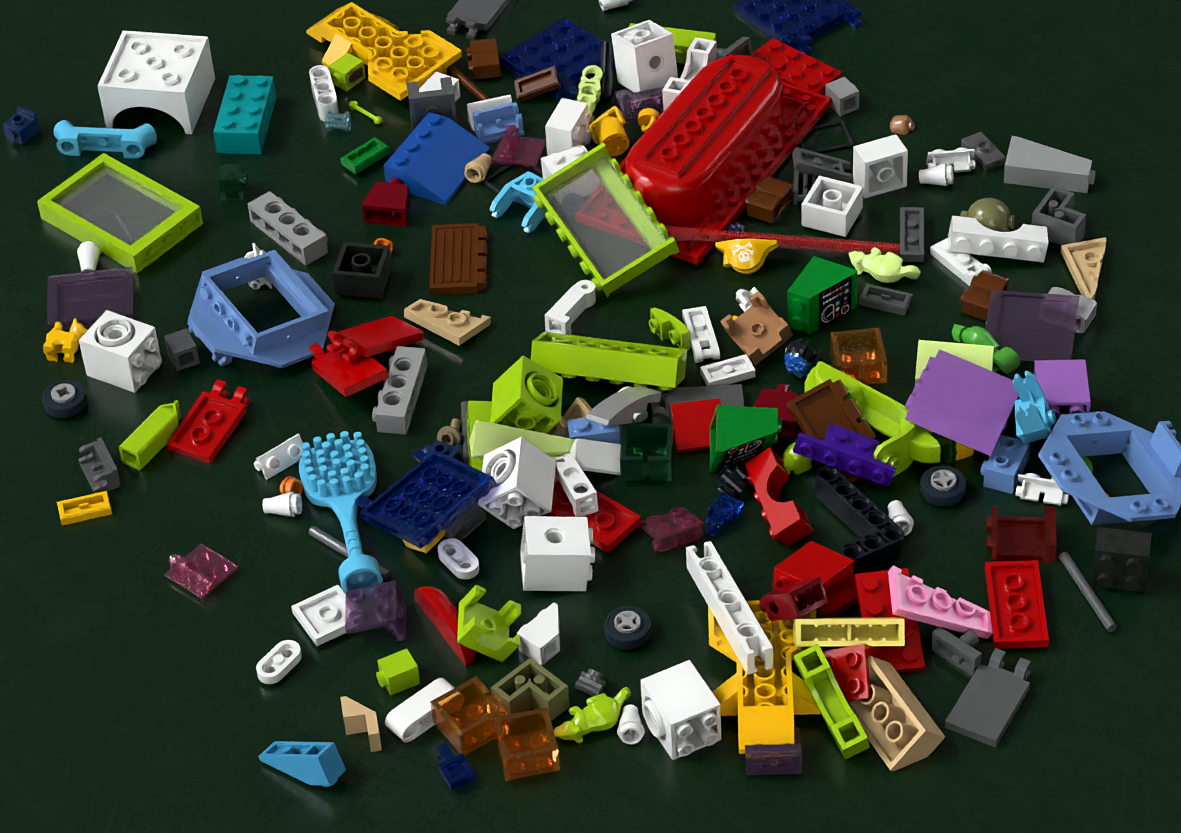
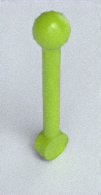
M357 101L349 103L351 110H358L373 119L377 125L382 123V117L375 116L358 106Z

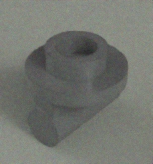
M590 668L587 673L582 671L575 683V689L591 696L603 694V688L606 685V681L602 680L604 674Z

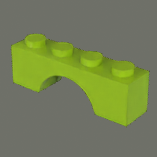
M819 644L794 655L796 666L844 759L846 760L870 748L868 737L856 714L853 713Z

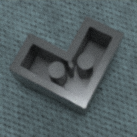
M1052 186L1032 213V225L1047 227L1048 241L1059 245L1080 242L1085 236L1086 214L1073 210L1075 193Z

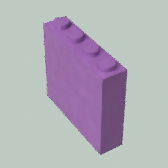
M939 349L935 358L930 356L926 368L913 389L912 395L910 394L905 409L909 411L905 420L991 456L1012 413L1015 401L1019 396L1013 386V380Z

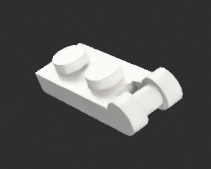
M948 238L930 247V254L969 286L972 278L975 275L978 276L982 270L992 273L991 268L987 264L980 263L972 255L949 251Z
M706 306L682 310L684 324L690 330L691 347L695 363L703 362V359L712 358V360L720 359L718 343Z

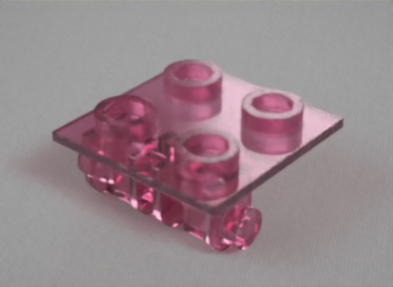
M509 125L505 129V134L501 137L492 162L536 167L545 147L546 139L519 137L517 126Z
M678 507L662 516H650L639 525L655 540L652 542L654 551L664 552L672 549V544L675 548L678 547L677 536L681 545H685V542L690 543L699 540L700 536H703L701 526L704 523L688 509Z
M200 544L184 558L181 555H172L169 558L171 569L165 573V576L202 599L238 569V566L203 544Z

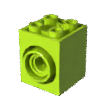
M522 356L493 383L490 423L546 434L561 421L563 378L529 358Z

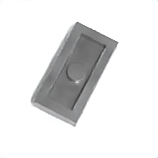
M982 132L961 139V147L974 149L973 159L985 172L1005 164L1006 157Z

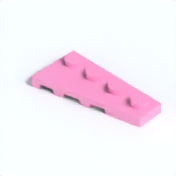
M892 566L888 571L893 615L961 633H966L970 630L978 637L988 639L993 634L989 611L962 598L958 600L953 599L947 594L946 590L939 587L936 589L930 588L923 584V579L914 575L911 578L901 574L902 569Z

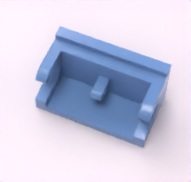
M516 102L473 112L476 136L485 144L524 135L522 115L519 114Z

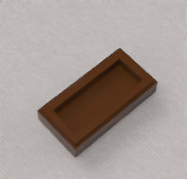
M555 66L514 81L516 96L519 102L561 88L558 70Z

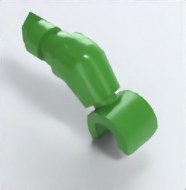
M954 324L952 336L955 342L994 346L993 372L997 373L1001 370L1009 374L1019 367L1021 360L1017 353L1009 347H1003L1001 350H998L1000 345L985 328L979 326L970 328Z

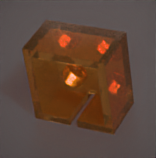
M880 328L830 333V355L833 368L845 372L848 376L851 375L852 378L864 382L865 385L887 383V358Z
M476 676L430 701L433 723L462 756L509 731L506 709L494 695L490 696V691Z
M547 707L493 718L495 739L506 781L560 770L558 746Z

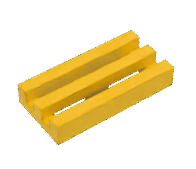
M107 491L57 502L62 526L112 514Z

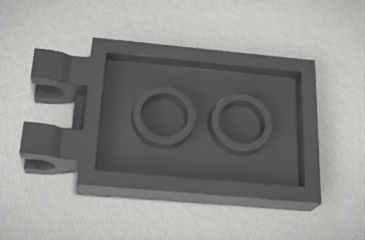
M459 0L447 14L446 23L450 24L447 28V33L455 35L459 27L463 25L465 28H469L466 38L475 40L479 31H487L512 0Z
M742 384L678 387L667 391V393L660 389H653L662 393L660 402L651 403L653 427L670 425L671 430H673L670 404L720 398L721 405L744 406Z
M995 648L988 666L979 664L947 717L945 728L996 748L1030 690V682L1026 680L1030 676V671L1027 670L1031 661L1020 658L1014 673L1003 669L1005 662L1002 661L1006 652Z

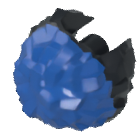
M802 338L789 343L784 355L788 373L794 374L799 378L807 377L811 369L819 361L822 362L821 348L818 351H813L811 348L806 347L809 341Z

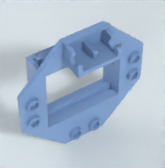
M275 250L250 259L242 257L203 271L188 317V331L190 333L195 332L196 338L201 339L212 352V359L218 361L220 366L231 363L234 356L284 368L314 356L309 350L311 345L318 343L323 349L335 303L308 273L291 269ZM266 276L301 317L257 333L222 291Z
M1105 411L1060 415L1039 452L1038 457L1061 491L1073 496L1091 525L1175 518L1181 506V444L1175 438L1177 433L1175 429L1169 430L1173 426L1170 421H1160L1155 432L1152 433ZM1122 453L1150 494L1108 498L1081 457Z

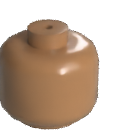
M908 115L894 116L890 122L891 132L906 135L915 128L914 122H912Z

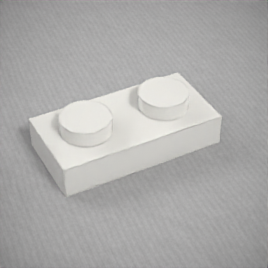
M747 354L700 367L701 376L707 386L729 385L755 377V368Z

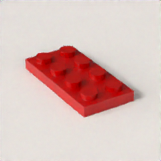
M774 38L753 53L754 57L769 62L780 73L782 82L822 95L825 93V84L842 78L841 71Z
M554 478L551 512L544 516L576 517L566 493L559 481ZM596 490L599 511L583 517H587L588 528H593L592 544L609 553L642 524L641 516Z
M1038 560L985 562L984 570L994 649L1048 647L1049 637Z
M903 568L901 574L909 577L908 568ZM889 570L855 574L854 580L861 618L900 617L892 613ZM904 618L905 646H873L879 648L880 659L890 662L898 674L925 670L918 623L915 620Z

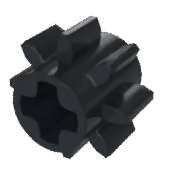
M726 466L715 478L719 483L716 488L725 498L729 494L736 497L747 485L743 480L746 475L737 466L733 470Z

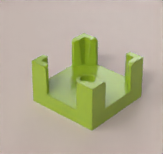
M475 585L459 602L457 643L503 662L520 645L519 635L509 638V626L520 616L521 605L510 600L499 611L478 603L479 599L486 593V589Z

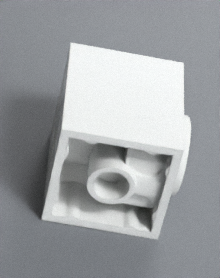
M647 20L611 34L617 81L639 96H648L654 91L663 89L670 77L678 78L673 33L651 20Z
M108 310L79 339L87 376L134 393L141 385L146 383L149 376L162 363L155 327Z
M523 437L485 454L478 505L512 529L524 524V516H543L551 512L556 461Z
M524 516L520 549L523 591H586L587 581H592V565L590 563L595 561V547H590V544L593 542V528H588L587 517Z
M690 660L640 680L642 715L649 730L659 739L672 760L687 756L698 749L711 746L721 740L720 703Z

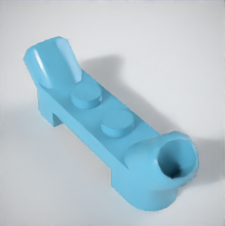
M62 120L54 127V136L58 140V150L69 156H81L82 150L123 152L124 158H140L144 155L146 148L157 142L155 129L147 123L135 129L75 127L69 121Z

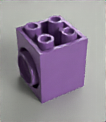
M1085 360L1034 361V375L1041 385L1049 408L1054 411L1057 421L1060 415L1090 413L1091 401Z

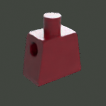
M392 178L389 183H375L362 203L364 223L407 227L410 205L408 186L403 184L399 178Z
M786 384L777 385L776 390L763 389L753 407L778 408V418H782L781 433H778V437L796 439L797 421L786 404L788 401L798 397V395L791 392V388Z
M821 577L784 584L764 594L759 601V606L762 612L767 613L770 621L798 619L828 603ZM803 595L801 601H796L794 596Z

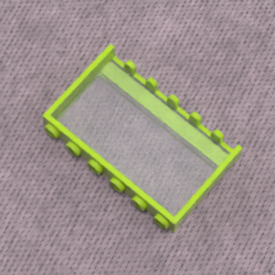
M604 142L532 187L536 195L533 197V200L538 208L545 209L546 213L544 215L550 225L555 224L558 227L556 232L562 242L567 240L570 244L567 247L572 256L580 258L582 261L579 263L580 267L586 275L589 273L592 275L593 279L591 281L595 284L596 290L598 292L602 290L606 297H609L611 292L665 258L679 252L675 239L673 237L670 238L665 226L657 221L652 208L646 206L640 192L633 189L627 174L624 175L616 159L611 158Z

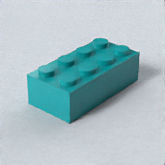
M229 75L213 131L217 153H262L276 101L273 76Z

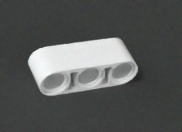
M323 65L314 66L310 69L309 75L319 118L324 122L335 121L339 117V110L329 69Z
M438 678L389 712L385 719V725L403 742H410L455 711L460 706L463 695L444 678Z

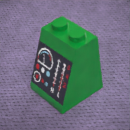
M813 256L787 291L789 328L811 334L854 310L857 307L858 270Z
M717 405L710 423V472H717L726 466L731 467L751 460L769 447L772 448V445L777 443L778 433H781L782 418H778V408Z

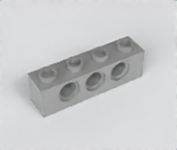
M269 191L248 203L250 221L304 265H308L328 253V238L324 231L313 226L310 220L303 218L296 209L289 207L282 198L275 196Z
M397 346L394 356H390L389 378L383 380L384 388L379 390L378 406L374 407L372 413V420L376 422L377 432L407 435L428 367L426 349Z

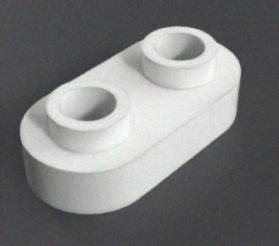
M449 538L443 540L438 545L440 561L456 577L471 579L478 574V558L460 540Z
M293 640L279 642L258 662L256 666L258 679L265 684L279 682L300 662L302 657L300 645Z

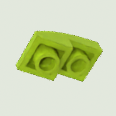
M655 307L651 308V319L649 320L651 331L654 334L656 333L662 341L670 338L674 345L676 344L681 349L690 350V330L671 314Z

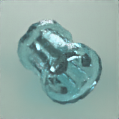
M327 111L325 117L326 131L345 129L346 132H349L351 129L350 112L346 111L345 114H338Z

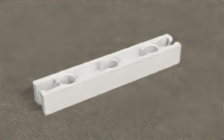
M712 542L704 543V558L701 559L695 554L697 548L694 545L686 547L687 569L747 675L757 672L755 656H760L766 670L773 668V647Z

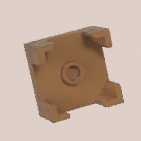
M759 291L749 298L753 306L738 318L733 320L729 314L720 321L726 333L744 354H747L755 366L793 336L788 324L782 317L779 318Z

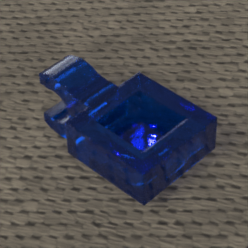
M721 493L708 508L709 516L705 523L709 527L705 530V533L715 537L719 533L723 522L731 525L744 510V502Z
M447 743L436 747L439 752L437 758L440 762L438 764V771L450 790L475 780V772L462 753L454 756Z

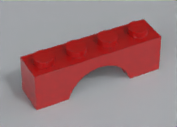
M769 447L745 463L749 473L746 477L756 490L754 492L756 500L763 506L761 513L764 519L771 525L769 532L776 542L780 540L788 548L811 533L813 529L806 513L793 500L780 502L781 490L790 478L783 460Z

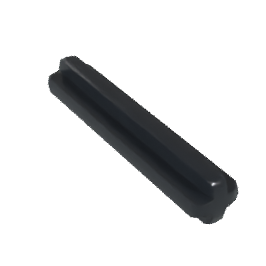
M607 40L603 41L601 46L600 68L603 72V77L600 80V99L609 101L612 96L614 51L612 41Z

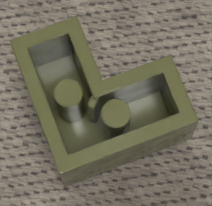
M531 657L491 687L493 709L511 723L531 708L551 722L570 707L568 686Z

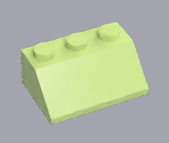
M919 340L915 385L926 368L930 356L935 358L939 349L993 372L994 346Z

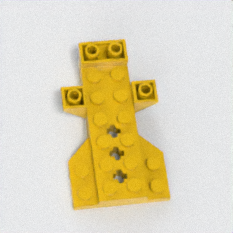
M352 2L336 9L306 30L308 35L321 43L326 40L331 42L322 59L323 65L329 68L330 64L346 53H350L361 59L368 66V81L400 101L408 96L406 82L417 81L420 89L435 72L447 75V67L462 57L461 49L432 31H421V34H408V31H399V27L388 20L369 13Z
M746 601L773 647V668L766 670L760 656H755L757 672L747 675L708 606L709 645L737 664V673L712 693L720 703L721 716H738L739 754L795 753L794 715L820 714L804 680L792 672L791 661L794 660V655L812 646L796 647L794 645L792 619L770 621L767 613L761 611L759 601ZM816 609L800 618H816Z

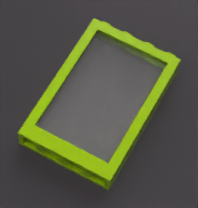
M105 153L37 201L41 219L81 242L91 241L96 243L100 251L104 252L107 257L137 274L203 224L199 205Z

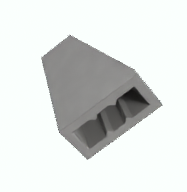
M1012 136L1005 162L1004 183L1048 189L1055 186L1067 191L1088 193L1089 184H1094L1095 170H1091L1092 160Z

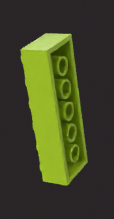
M543 332L532 340L531 360L553 373H560L561 377L564 378L584 376L585 380L588 381L608 379L609 383L612 384L632 382L634 386L648 387V385H656L658 389L666 391L676 388L685 378L687 349Z

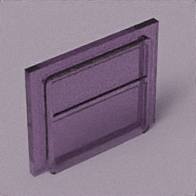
M132 266L48 276V327H55L56 322H61L63 329L71 328L74 318H77V321L84 326H92L106 310L128 318L134 317Z
M991 290L985 329L992 334L1000 345L998 350H1001L1003 347L1012 348L1020 360H1071L1080 296Z

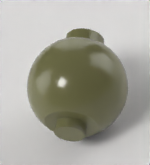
M995 198L979 199L970 206L968 211H961L960 217L976 218L981 225L994 231L1010 232V229H1014V215H1011L1009 208L1002 201Z

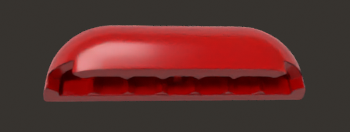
M430 586L415 589L414 597L416 602L465 666L471 664L475 660L474 656L477 651L457 643L459 610L440 589Z

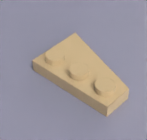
M422 299L404 309L405 318L458 346L488 327L491 317L482 315L481 318L470 316V312L461 310L460 313L450 311L446 305Z

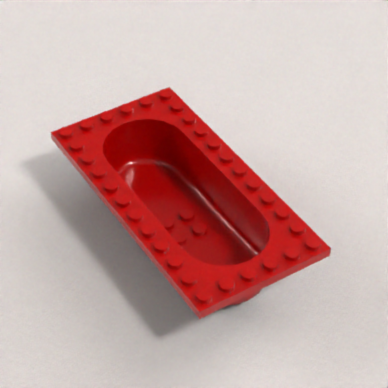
M729 54L726 57L712 61L697 73L633 145L619 167L624 175L627 174L633 189L640 192L646 206L652 208L657 221L665 225V228L666 226H668V229L669 226H671V229L672 226H674V229L675 226H677V229L678 226L680 229L681 227L683 229L684 227L686 229L687 227L689 229L690 227L692 229L703 228L709 229V231L712 229V232L714 229L715 232L718 229V233L719 230H721V233L724 230L725 233L728 226L746 208L745 202L748 195H752L760 181H763L767 176L772 177L832 105V98L782 82L780 73L769 62L761 58ZM603 184L575 214L576 222L648 247ZM676 238L675 241L679 252L670 256L698 265L715 245V242L701 243L695 242V240L692 242V239L689 242V239L686 241V238L685 241H683V238L682 241H680V238L677 241Z

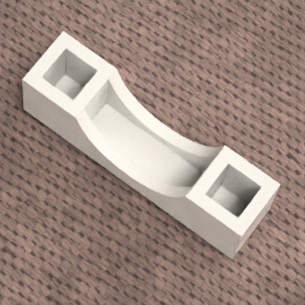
M695 37L687 50L686 63L681 77H670L662 90L664 111L703 67L717 59L716 41Z
M952 216L948 233L949 251L1044 262L1048 247L1047 227L1023 224L1018 230L999 232L984 227L976 218Z

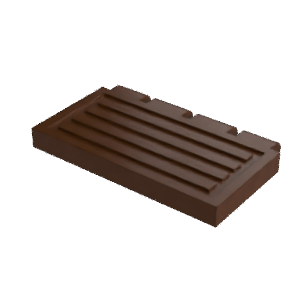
M479 223L432 225L430 295L478 293V290L487 288L488 228L486 226H479Z
M829 379L788 401L786 404L803 433L824 441L831 423L872 439L876 438L866 420L860 423L857 422L863 414L854 400L844 401V398L850 394L841 379L835 382ZM836 468L851 483L862 478Z

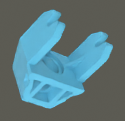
M526 172L507 183L492 201L489 209L493 212L492 217L498 218L502 216L511 203L515 201L530 208L521 224L522 227H525L524 232L529 234L534 231L545 217L546 211L544 208L539 209L534 202L533 197L536 195L532 187L544 180V178L531 172ZM553 195L549 197L551 202L553 199Z
M1025 371V379L1015 374L1013 386L1020 397L1019 400L1015 401L1017 437L1024 444L1048 438L1057 420L1054 411L1049 408L1041 385L1036 376L1029 371Z

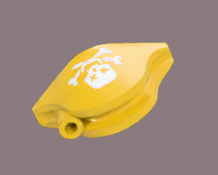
M734 239L717 242L715 245L719 251L724 253V267H732L741 274H752L763 266L768 254L778 247L777 240Z

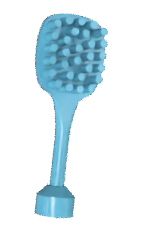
M347 431L340 433L341 439H335V435L329 433L327 434V441L323 443L321 437H315L313 439L314 448H310L308 442L302 443V455L299 461L300 478L303 490L311 503L331 508L337 515L341 523L348 558L339 567L338 573L341 588L347 597L355 600H364L375 596L383 586L379 562L374 557L364 555L357 524L358 504L371 495L376 487V465L373 453L364 442L361 432L353 434L354 440H350Z

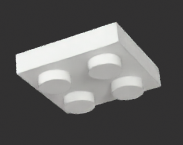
M339 585L291 606L294 616L316 646L363 625V617L346 594L343 593Z

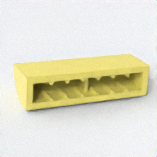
M901 617L792 619L793 640L796 647L814 646L816 644H819V646H854L860 644L870 646H905V620Z

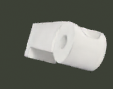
M581 280L577 282L545 314L546 332L571 335V324L586 308L593 306L596 302L595 284L592 281Z
M570 453L553 458L556 461L555 478L559 481L571 502L575 516L583 517L599 511L597 492L575 458Z

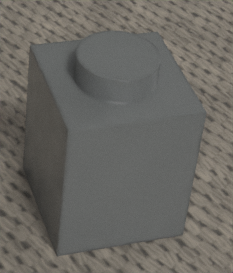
M187 328L164 336L167 354L177 371L200 364L197 346Z

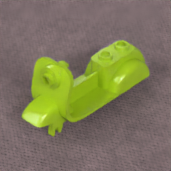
M819 361L811 369L805 381L804 393L829 379L832 382L841 379L850 394L844 398V401L853 399L863 414L857 421L862 422L866 420L871 428L890 437V439L882 444L877 445L872 459L894 466L896 468L894 476L907 469L914 460L930 464L940 462L941 447L937 439L930 435L933 431L905 420L909 410L905 409L904 405L824 362Z

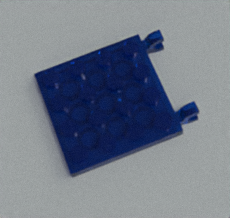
M740 0L733 4L734 12L772 38L792 48L796 47L800 52L807 55L812 53V48L807 44L812 42L813 37L846 20L854 28L862 25V21L857 18L862 14V11L847 0Z
M563 17L501 55L499 62L500 65L522 78L555 66L558 70L561 88L547 93L559 101L562 98L577 101L582 71L587 66L596 65L599 68L601 66V46L603 40ZM613 59V67H614V68H616V66H615V59ZM589 73L586 75V78L591 79L595 74Z
M418 448L411 454L419 462L414 468L374 501L361 495L355 500V503L363 509L360 511V514L365 521L421 549L428 545L441 531L447 529L460 515L466 513L479 499L485 497L497 485L494 477L436 450L431 454H427Z

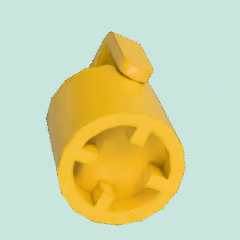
M616 106L610 108L589 125L593 141L597 145L604 142L611 157L623 154L629 147V138L623 126L626 121L622 112Z

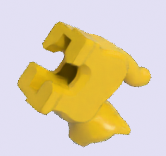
M74 318L70 332L62 331V323L56 322L55 327L46 335L43 352L46 354L47 360L58 361L57 354L64 353V362H74V354L78 350L79 339L88 331L83 324L77 321V318Z

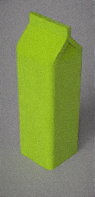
M177 400L174 403L159 406L119 446L121 461L124 464L140 471L166 445L179 426L178 421L181 419Z

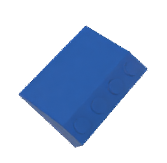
M429 112L383 165L385 181L389 183L392 178H399L403 184L408 186L409 194L446 205L467 180L464 174L466 164L481 154H488L490 147L450 118Z

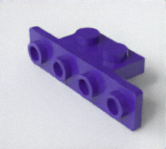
M831 423L824 441L799 433L793 449L794 453L803 457L816 460L887 487L890 486L896 470L894 466L872 459L878 440Z

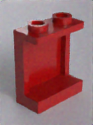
M810 541L774 567L773 590L784 584L821 577L825 591L836 582L847 587L853 582L854 560ZM803 595L794 596L796 601H801Z

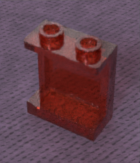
M992 506V516L986 517V531H991V535H987L986 550L991 551L992 561L1038 560V563H1055V507H1045L1044 517L998 516L997 506Z

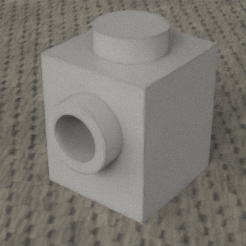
M845 77L825 84V96L832 98V105L830 107L839 116L859 109V90Z

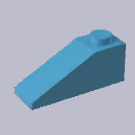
M274 741L258 756L260 761L309 785L329 787L335 784L338 778L346 771L334 742Z

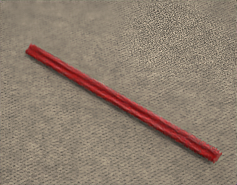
M666 226L669 237H674L675 240L677 238V241H679V238L680 241H682V238L685 241L686 238V241L689 239L690 242L692 239V242L695 240V242L717 243L734 239L777 240L778 249L792 248L794 250L795 248L797 250L798 248L800 250L801 248L803 250L804 248L806 251L807 248V251H809L810 248V251H812L813 248V251H815L816 248V251L819 249V252H821V249L822 252H824V249L825 252H827V249L830 252L831 249V253L833 250L834 253H836V250L837 253H839V250L842 253L843 250V254L845 251L846 254L848 251L849 253L851 251H858L868 255L871 254V250L875 247L881 251L882 255L891 252L898 256L900 252L899 243L897 245L894 243L893 245V243L864 242L860 240L846 241L845 239L844 241L843 239L841 241L840 239L838 241L835 239L834 241V238L831 241V238L829 240L828 238L826 240L825 238L823 240L820 238L819 240V237H817V240L816 237H814V240L813 237H811V240L808 237L807 240V236L805 239L804 236H802V239L799 236L798 239V236L795 238V235L793 237L792 235L789 237V235H769L768 233L767 235L766 233L764 235L761 233L760 235V233L757 234L756 232L755 234L754 232L752 234L751 232L749 234L748 232L746 234L743 232L742 234V231H740V234L739 231H737V234L736 231H734V234L731 231L730 234V230L728 233L727 230H725V233L724 230H722V233L719 230L718 233V229L716 232L715 229L712 232V229L710 231L709 229H692L691 227L690 229L688 227L687 229L686 227L684 229L681 227L680 229L679 226L678 229L677 226H675V229L674 226H672V229L669 226L668 229V226Z

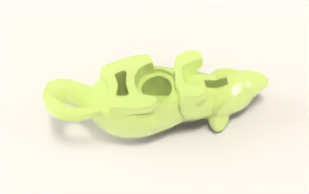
M596 65L587 66L582 71L581 82L578 87L579 95L577 96V101L587 103L588 113L591 115L590 122H593L595 119L593 112L601 96L600 80L603 77V72ZM589 73L595 74L591 79L586 78V75Z
M875 247L869 255L857 251L849 253L852 265L855 267V270H858L857 275L865 271L880 282L893 283L904 276L915 280L921 274L918 267L912 265L903 267L902 258L891 252L882 255L881 251Z

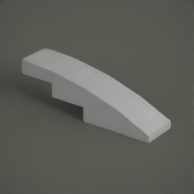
M643 386L626 388L600 402L587 413L586 419L605 425L632 423L634 413H646L648 403L660 402L662 392Z

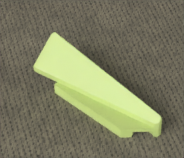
M480 420L475 421L469 440L472 459H483L485 454L520 437H523L553 459L570 453L569 451L575 439Z

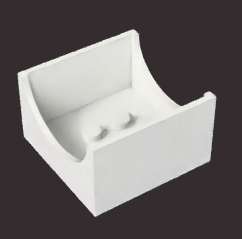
M122 31L98 84L106 128H113L116 115L124 109L150 107L171 115L182 125L185 134H192L215 80L208 37Z

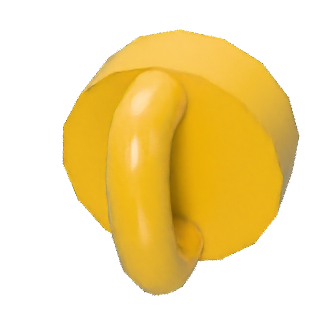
M646 108L638 113V124L641 126L643 133L660 116L657 110Z

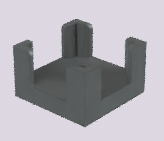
M451 77L440 79L442 89L419 92L417 81L406 82L412 131L429 112L448 117L457 123Z

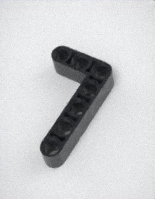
M831 466L820 467L816 474L815 496L860 537L842 545L840 549L841 555L854 560L853 578L855 574L867 573L900 558L905 537L904 531L836 468Z

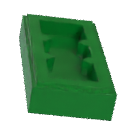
M374 137L340 158L341 165L354 174H358L390 154V147Z

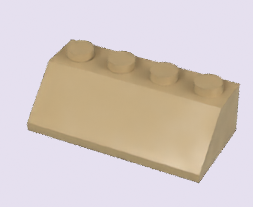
M869 656L868 667L871 697L870 699L847 703L853 713L856 714L868 740L891 771H896L928 757L945 736L891 663Z

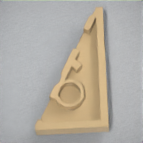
M1105 237L1061 245V254L1081 295L1095 300L1106 248Z

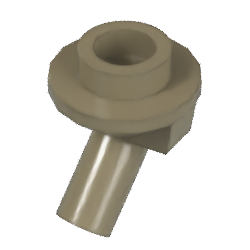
M452 419L450 426L442 427L437 434V440L452 446L460 444L462 440V433L459 432L461 420Z

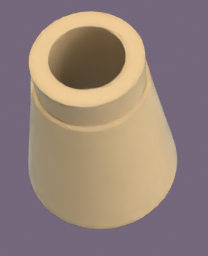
M484 153L467 163L464 171L465 177L473 183L483 181L492 164L491 156Z

